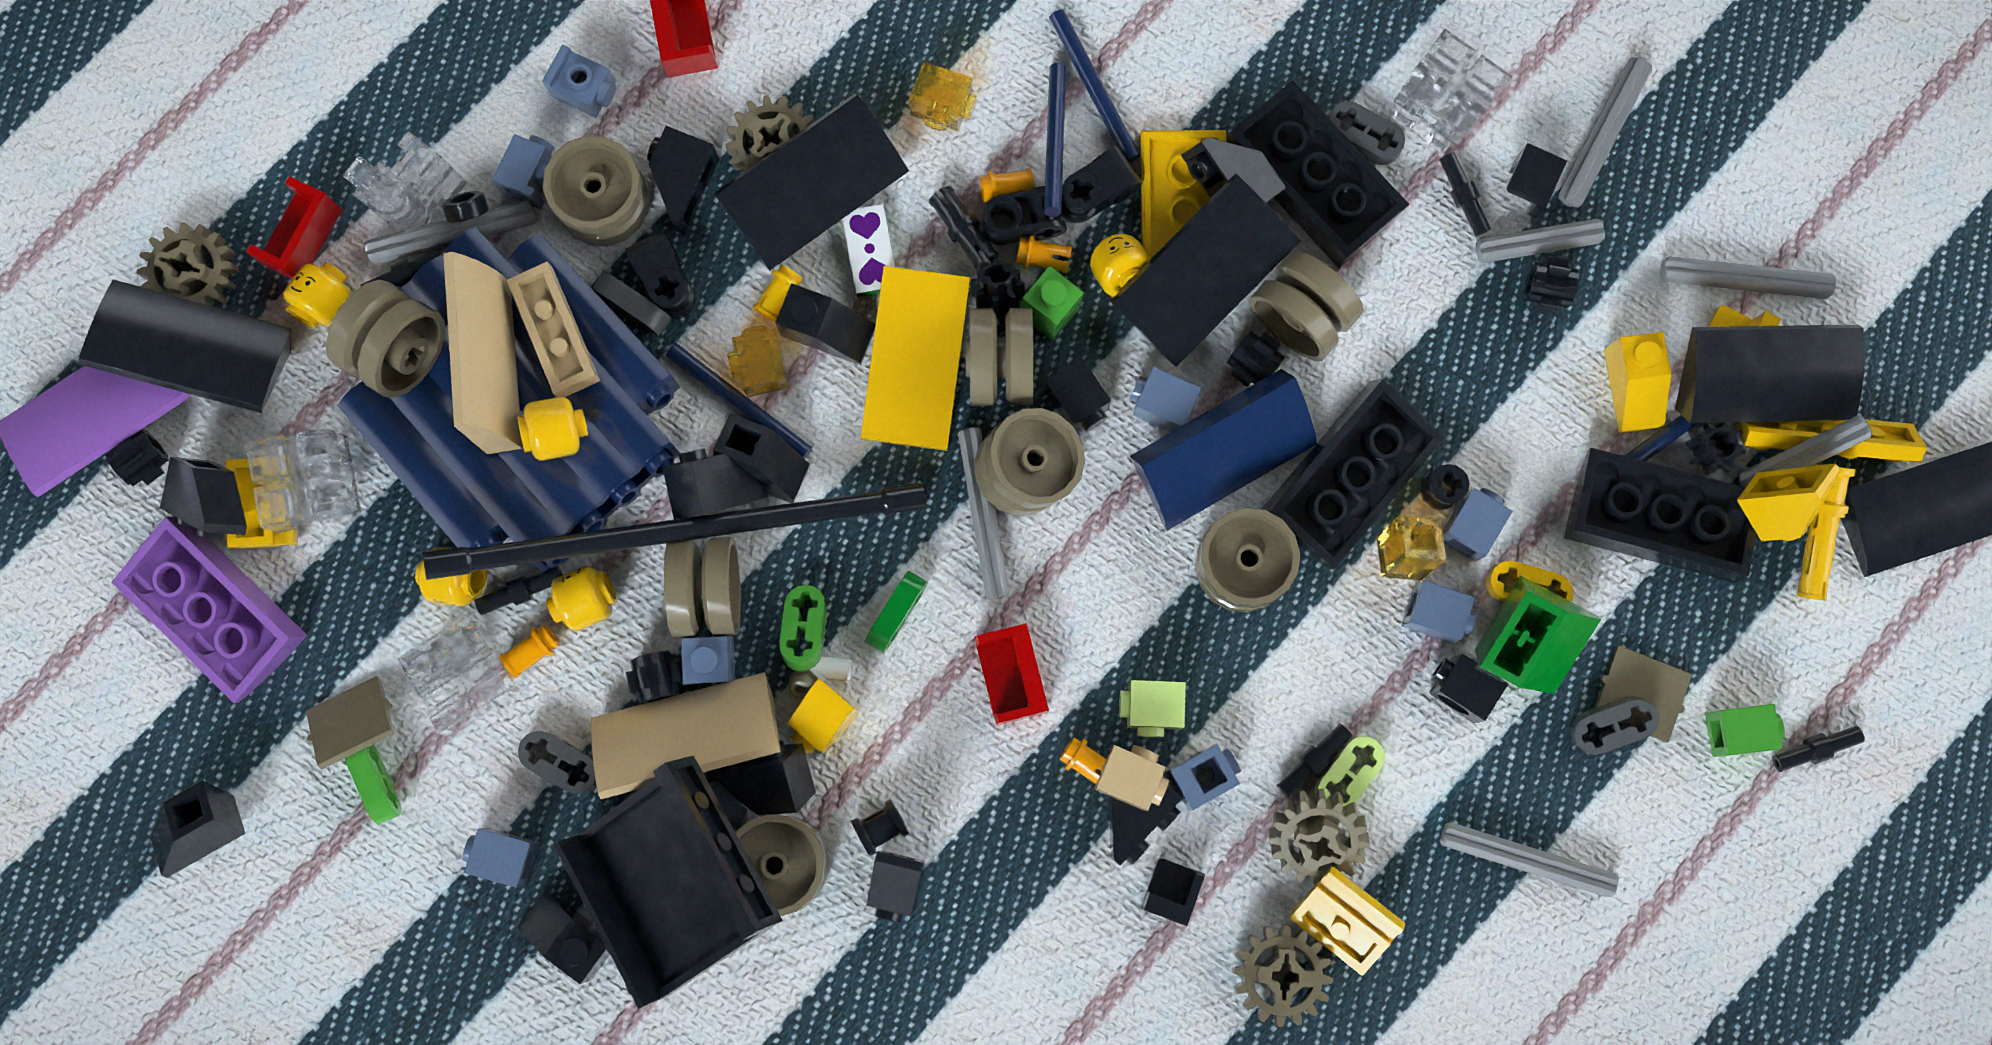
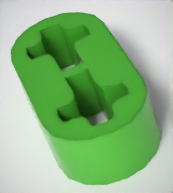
M802 585L792 589L787 595L784 604L779 642L780 652L786 665L796 671H808L815 667L820 661L823 652L827 607L821 591L810 585ZM805 600H811L814 608H809L807 622H803L799 608L803 607ZM800 634H805L806 642L810 649H805L803 656L797 657L792 648L798 647Z
M374 744L345 758L359 795L371 819L380 825L401 815L402 809L398 796Z

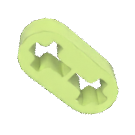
M1366 736L1349 740L1317 781L1314 791L1315 798L1318 789H1323L1325 799H1328L1330 792L1325 788L1328 783L1332 785L1338 784L1346 776L1350 780L1342 790V793L1347 797L1343 802V806L1352 802L1356 803L1383 766L1385 754L1378 741ZM1368 746L1371 749L1368 757L1373 761L1372 765H1361L1355 773L1351 772L1349 769L1357 758L1352 753L1353 748L1363 749Z

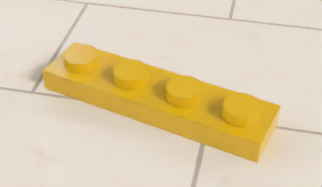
M1865 419L1871 428V437L1837 454L1849 459L1868 457L1879 458L1891 463H1899L1901 461L1921 463L1927 447L1914 424ZM1847 420L1734 423L1737 430L1743 432L1741 439L1744 446H1750L1758 450H1769L1771 448L1787 450Z

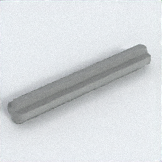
M1632 57L1628 60L1558 194L1559 200L1564 205L1580 207L1588 195L1652 72V65L1645 58Z
M524 200L489 209L486 213L462 222H448L445 220L370 239L365 242V251L369 261L377 265L448 247L456 237L474 226L485 237L531 226L536 223V214L530 201Z
M1672 256L1666 257L1662 261L1660 268L1661 280L1672 283L1821 299L1829 298L1836 289V277L1830 273Z
M971 427L960 430L958 437L985 596L990 600L1001 599L1008 596L1009 589L995 508L980 490L976 482L974 469L977 449L983 441L982 432L978 427Z
M1446 823L1441 833L1440 843L1445 847L1605 897H1613L1616 893L1619 877L1615 873L1455 823Z

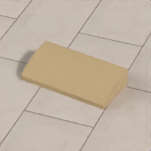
M455 252L443 253L454 427L486 454L522 449V440L517 416H520L512 298L507 279L497 270L476 259Z
M765 672L591 718L592 755L597 791L600 799L643 788L656 778L653 771L665 762L694 755L702 772L780 752L775 701Z

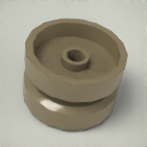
M583 136L568 141L553 153L544 170L543 191L548 206L566 230L574 238L584 243L610 246L625 241L640 229L648 214L650 194L645 179L638 169L634 158L621 144L606 137Z
M1291 251L1276 267L1274 271L1276 281L1265 280L1251 296L1249 304L1258 320L1283 344L1310 360L1323 361L1339 342L1337 332H1348L1363 314V304L1354 289L1327 264L1307 253Z
M383 280L372 281L353 292L338 309L328 331L326 340L327 357L334 366L352 377L360 378L367 387L384 397L395 398L408 393L417 386L432 369L444 342L445 321L439 312L421 301L411 299L408 293L392 283Z
M970 308V336H966V377H970L971 406L993 405L997 400V378H1005L1006 399L1010 405H1033L1032 308L1008 309L1005 314V336H997V318L992 308Z
M1043 408L1022 409L1006 417L979 444L974 460L976 482L984 497L1000 511L1015 516L1035 515L1069 495L1081 480L1085 465L1083 443L1075 428L1061 415Z
M1246 507L1228 512L1212 524L1197 548L1195 571L1200 587L1212 602L1228 611L1248 613L1266 608L1289 590L1299 571L1300 550L1295 534L1283 519L1267 510ZM1245 553L1253 558L1250 563L1251 567L1245 566L1241 562V558Z
M733 537L709 538L703 548L702 557L699 547L693 540L666 544L664 554L665 610L669 631L674 639L697 638L703 628L704 616L708 629L715 637L738 635L741 622V582L738 552Z
M769 814L748 821L735 832L780 916L797 912L818 897L827 880L829 857L824 840L813 826L794 816ZM779 857L783 861V869L779 874H773V868L767 865V861L770 858Z

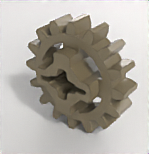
M764 95L763 106L757 107L751 100L748 101L749 113L745 115L736 111L734 117L738 127L727 126L726 130L729 138L734 140L725 144L728 155L734 156L730 160L734 170L743 169L744 172L794 137L797 129L801 132L814 123L812 115L802 117L804 110L799 102L791 109L788 108L785 96H781L778 104H772L769 96ZM747 136L754 143L750 149L751 154L749 157L745 152ZM780 139L781 143L778 146L774 144ZM768 140H769L770 142H773V143H770V144L766 147V144H765V143H766Z
M184 222L180 224L179 233H175L168 227L163 228L165 239L161 242L153 237L149 239L150 244L154 247L151 253L140 252L139 255L148 262L147 267L137 269V274L148 280L140 287L212 306L211 303L215 300L224 305L228 302L222 292L224 289H236L237 285L228 280V277L238 273L239 268L232 262H229L236 254L227 245L224 246L226 242L224 238L216 232L211 234V231L201 224L194 230ZM212 258L214 263V269H212L210 265ZM187 269H188V270H194V269H196V270H198L199 272H198V273H197V272H193V271L186 272V270H187ZM163 273H164L165 278H166V279H165V282H163Z
M1318 789L1316 798L1309 799L1306 792L1301 791L1299 803L1295 804L1288 799L1283 801L1285 814L1274 812V827L1269 828V843H1272L1273 859H1281V871L1283 873L1295 869L1297 882L1301 883L1306 876H1312L1315 885L1327 873L1331 865L1338 871H1343L1352 877L1355 874L1353 862L1364 864L1366 860L1364 849L1370 847L1369 835L1366 832L1368 830L1365 816H1358V808L1355 802L1343 806L1341 793L1337 792L1330 800L1325 799L1323 789ZM1340 822L1348 830L1349 837L1345 836V830L1338 827ZM1288 838L1292 839L1293 846L1300 848L1299 853L1293 849Z
M1282 924L1279 935H1275L1271 927L1265 926L1263 927L1264 939L1259 940L1253 935L1247 937L1252 947L1249 952L1241 949L1236 951V954L1244 960L1243 966L1232 967L1231 972L1242 977L1243 982L1233 987L1234 991L1237 994H1248V997L1242 1004L1246 1010L1253 1009L1256 1006L1259 1007L1257 1012L1258 1020L1265 1022L1270 1014H1273L1274 1023L1278 1027H1283L1286 1016H1290L1293 1023L1297 1026L1301 1025V1012L1306 1011L1315 1017L1318 1015L1317 1009L1313 1005L1316 999L1325 1002L1329 1000V997L1321 991L1322 984L1328 985L1334 981V978L1323 974L1322 971L1323 968L1331 964V960L1327 957H1317L1316 954L1323 946L1319 941L1306 944L1307 931L1300 929L1294 937H1291L1289 925ZM1275 945L1272 956L1262 964L1255 963L1263 951ZM1294 946L1306 956L1311 969L1302 968L1295 960ZM1282 963H1284L1285 969L1292 972V979L1284 980L1283 987H1280V983L1272 979L1273 971H1280ZM1253 982L1264 983L1269 989L1271 1004L1265 1002L1259 996ZM1309 987L1304 997L1292 1004V996L1301 988Z

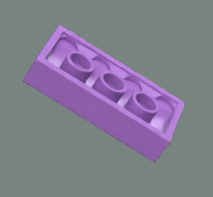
M83 366L0 420V437L22 479L36 497H39L190 398V395Z
M175 516L165 517L111 583L234 704L239 703L287 659L306 638L307 634L210 539L197 535L198 529L177 524Z

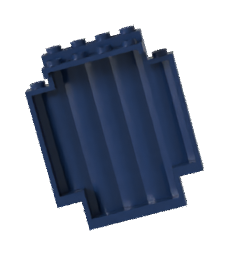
M474 226L456 237L442 255L423 265L407 284L400 287L401 290L408 293L411 299L421 301L439 312L445 321L444 342L432 369L417 386L408 393L395 398L380 395L367 387L362 381L351 388L337 406L457 547L474 548L502 544L508 537L513 542L601 530L606 525L607 518L619 507H625L635 501L640 495L643 486L652 478L664 475L662 466L674 464V459L679 456L680 452L650 420L648 415L654 410H660L668 405L674 397V392L680 386L540 232L521 243L506 261ZM455 252L476 259L497 270L507 280L545 262L552 266L600 379L599 382L566 397L571 402L573 410L583 409L588 436L579 437L580 448L576 454L539 461L533 456L532 451L524 453L523 445L522 449L486 454L454 427L443 253ZM511 292L520 416L524 415V408L527 403L555 398L556 396L552 392ZM568 558L534 562L532 564L545 572L547 569L562 564Z

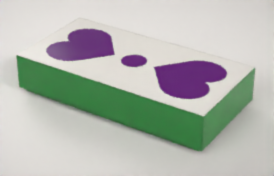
M883 204L857 208L842 219L857 297L879 294L883 267H895Z

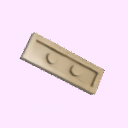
M545 262L508 279L507 283L553 394L556 397H567L599 382V376L552 266Z

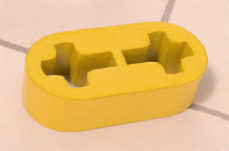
M1508 560L1501 562L1490 569L1486 576L1485 585L1488 593L1494 599L1503 603L1512 589H1509L1508 592L1503 591L1504 583L1498 581V576H1502L1508 571L1512 572L1511 577L1515 582H1517L1521 575L1544 588L1552 583L1555 585V593L1560 594L1561 597L1570 602L1573 600L1574 590L1566 577L1517 561Z

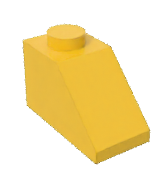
M1664 332L1620 337L1604 349L1619 434L1663 428L1665 426L1672 375Z
M1835 463L1757 472L1737 501L1761 541L1795 540L1801 538L1807 531L1808 526L1821 509L1840 470Z
M818 679L787 722L796 730L790 738L796 743H803L804 750L809 754L815 749L826 754L860 713L821 679Z

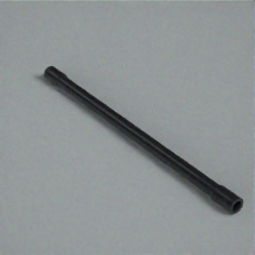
M922 483L887 487L874 492L474 548L457 547L422 552L426 580L466 575L478 570L877 513L892 514L920 510L926 507V497Z

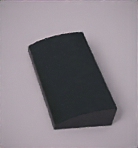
M1293 80L1233 129L1226 140L1227 143L1258 150L1263 153L1286 187L1273 198L1339 269L1409 206V203Z
M855 93L720 188L714 195L758 260L770 271L909 172V169L877 120Z
M1235 173L1110 302L1168 361L1177 367L1301 240L1270 206Z
M113 279L88 330L79 356V365L262 413L291 353L292 328Z
M1860 325L1692 327L1675 410L1689 423L1849 420L1858 414L1862 393L1865 362L1864 328Z
M1385 380L1369 381L1262 509L1283 519L1295 534L1298 545L1330 569H1335L1445 437Z
M1992 442L1847 489L1845 505L1849 507L1848 514H1845V518H1841V521L1864 577L1992 535Z
M1590 448L1587 451L1579 475L1564 539L1736 583L1750 574L1756 532L1737 501L1746 487Z

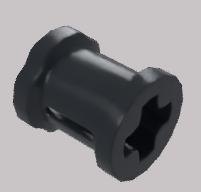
M1446 464L1438 467L1421 484L1420 493L1422 500L1434 510L1449 509L1454 503H1458L1467 495L1470 485L1468 475L1457 465ZM1442 479L1444 485L1452 487L1453 490L1447 496L1445 489L1437 488V483Z
M891 799L885 802L884 808L862 820L859 818L851 820L855 832L870 856L876 853L878 846L896 836L906 837L910 834Z

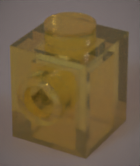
M923 61L909 98L910 115L922 119L923 123L932 129L946 131L949 128L958 132L963 118L970 120L976 106L977 95L972 94V78Z
M753 326L742 330L741 336L732 337L734 351L727 353L732 377H740L742 388L747 397L790 388L780 339L775 328L767 330L766 326Z
M1400 515L1376 536L1381 577L1422 581L1446 561L1441 519Z

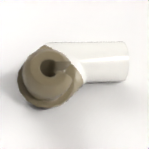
M821 656L818 664L808 671L795 670L791 674L788 686L789 692L795 698L804 699L818 679H821L823 682L827 679L849 681L852 671V660Z

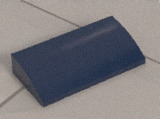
M1280 369L1130 455V458L1164 528L1168 531L1315 446L1317 440L1312 419L1296 377Z

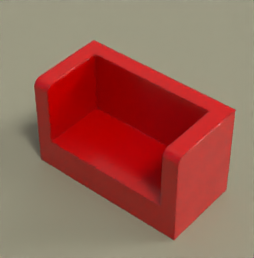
M650 0L661 63L667 77L671 78L718 69L705 0Z
M288 176L284 184L295 193L293 199L264 250L250 244L246 253L263 266L293 279L303 265L313 264L342 209L326 193Z
M1027 623L974 636L996 726L1047 714L1049 708Z

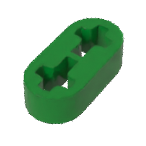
M909 570L874 622L865 639V643L884 654L920 600L928 585V581Z

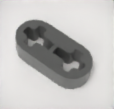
M1351 101L1341 102L1334 106L1328 116L1334 125L1372 163L1388 165L1396 160L1404 148L1405 134L1398 125ZM1347 115L1353 118L1352 126L1347 131L1339 128L1340 120H1343ZM1383 135L1391 139L1385 151L1377 148L1378 140Z
M607 272L602 274L592 288L603 301L657 337L660 336L671 321V317L662 309Z
M1637 696L1625 697L1576 716L1571 724L1570 735L1575 745L1584 752L1593 755L1603 754L1652 735L1658 727L1659 716L1654 705L1645 699ZM1632 707H1636L1641 712H1646L1647 716L1640 719L1642 726L1636 728L1631 723L1622 725L1617 723L1631 716L1630 709ZM1592 722L1598 728L1610 725L1611 729L1598 734L1599 741L1593 744L1587 738L1582 739V735L1588 732V723Z
M543 731L531 732L521 740L518 747V757L521 764L528 770L563 790L574 794L588 793L597 786L593 757L559 737ZM546 740L548 742L546 750L557 756L555 763L544 759H539L536 763L533 762L535 753L530 750L532 744H542ZM584 761L587 764L585 772L590 775L587 782L578 781L574 786L571 783L574 776L562 767L565 762L580 766Z

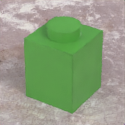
M1049 266L1024 295L1020 308H1032L1033 327L1053 341L1079 310L1084 292Z
M1775 704L1705 713L1713 757L1783 749L1781 740L1784 738L1785 733L1784 723L1781 716L1776 713Z

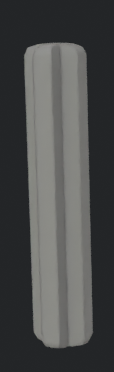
M1591 219L1484 237L1476 243V252L1479 261L1487 263L1599 244L1605 239V230L1602 220Z
M1862 415L1855 416L1742 471L1738 476L1742 487H1747L1757 472L1808 467L1869 439L1872 434L1871 428Z

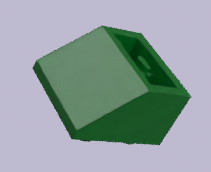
M1520 575L1475 648L1479 666L1519 688L1554 694L1598 626L1601 618Z

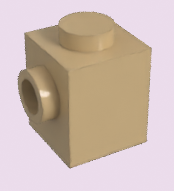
M1114 745L1111 747L1094 789L1141 810L1148 811L1151 803L1159 806L1169 780L1162 777L1166 767L1156 763L1159 757L1158 754L1137 745H1133L1131 752Z

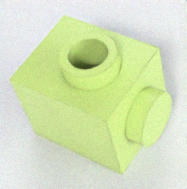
M1131 680L1128 683V691L1120 690L1119 717L1127 718V728H1137V736L1164 737V729H1183L1185 727L1186 682Z

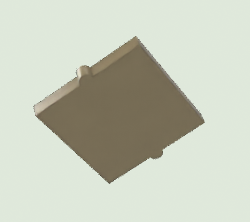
M1616 646L1606 675L1600 677L1602 687L1594 708L1625 697H1641L1654 705L1659 716L1658 727L1649 737L1669 743L1678 714L1685 710L1682 702L1692 674L1624 647ZM1632 707L1630 709L1631 716L1628 719L1617 722L1618 725L1631 723L1636 728L1642 726L1640 719L1647 715L1646 712H1641L1636 707Z
M378 676L306 710L310 735L307 737V740L313 745L317 766L321 770L394 735L389 713L392 704L386 699L382 681Z

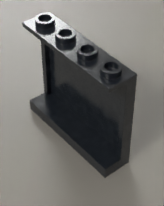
M694 755L665 762L653 771L656 777L654 780L577 836L563 839L553 844L562 860L564 869L568 872L586 911L590 914L607 952L611 955L625 982L626 989L632 996L638 1009L667 998L783 921Z

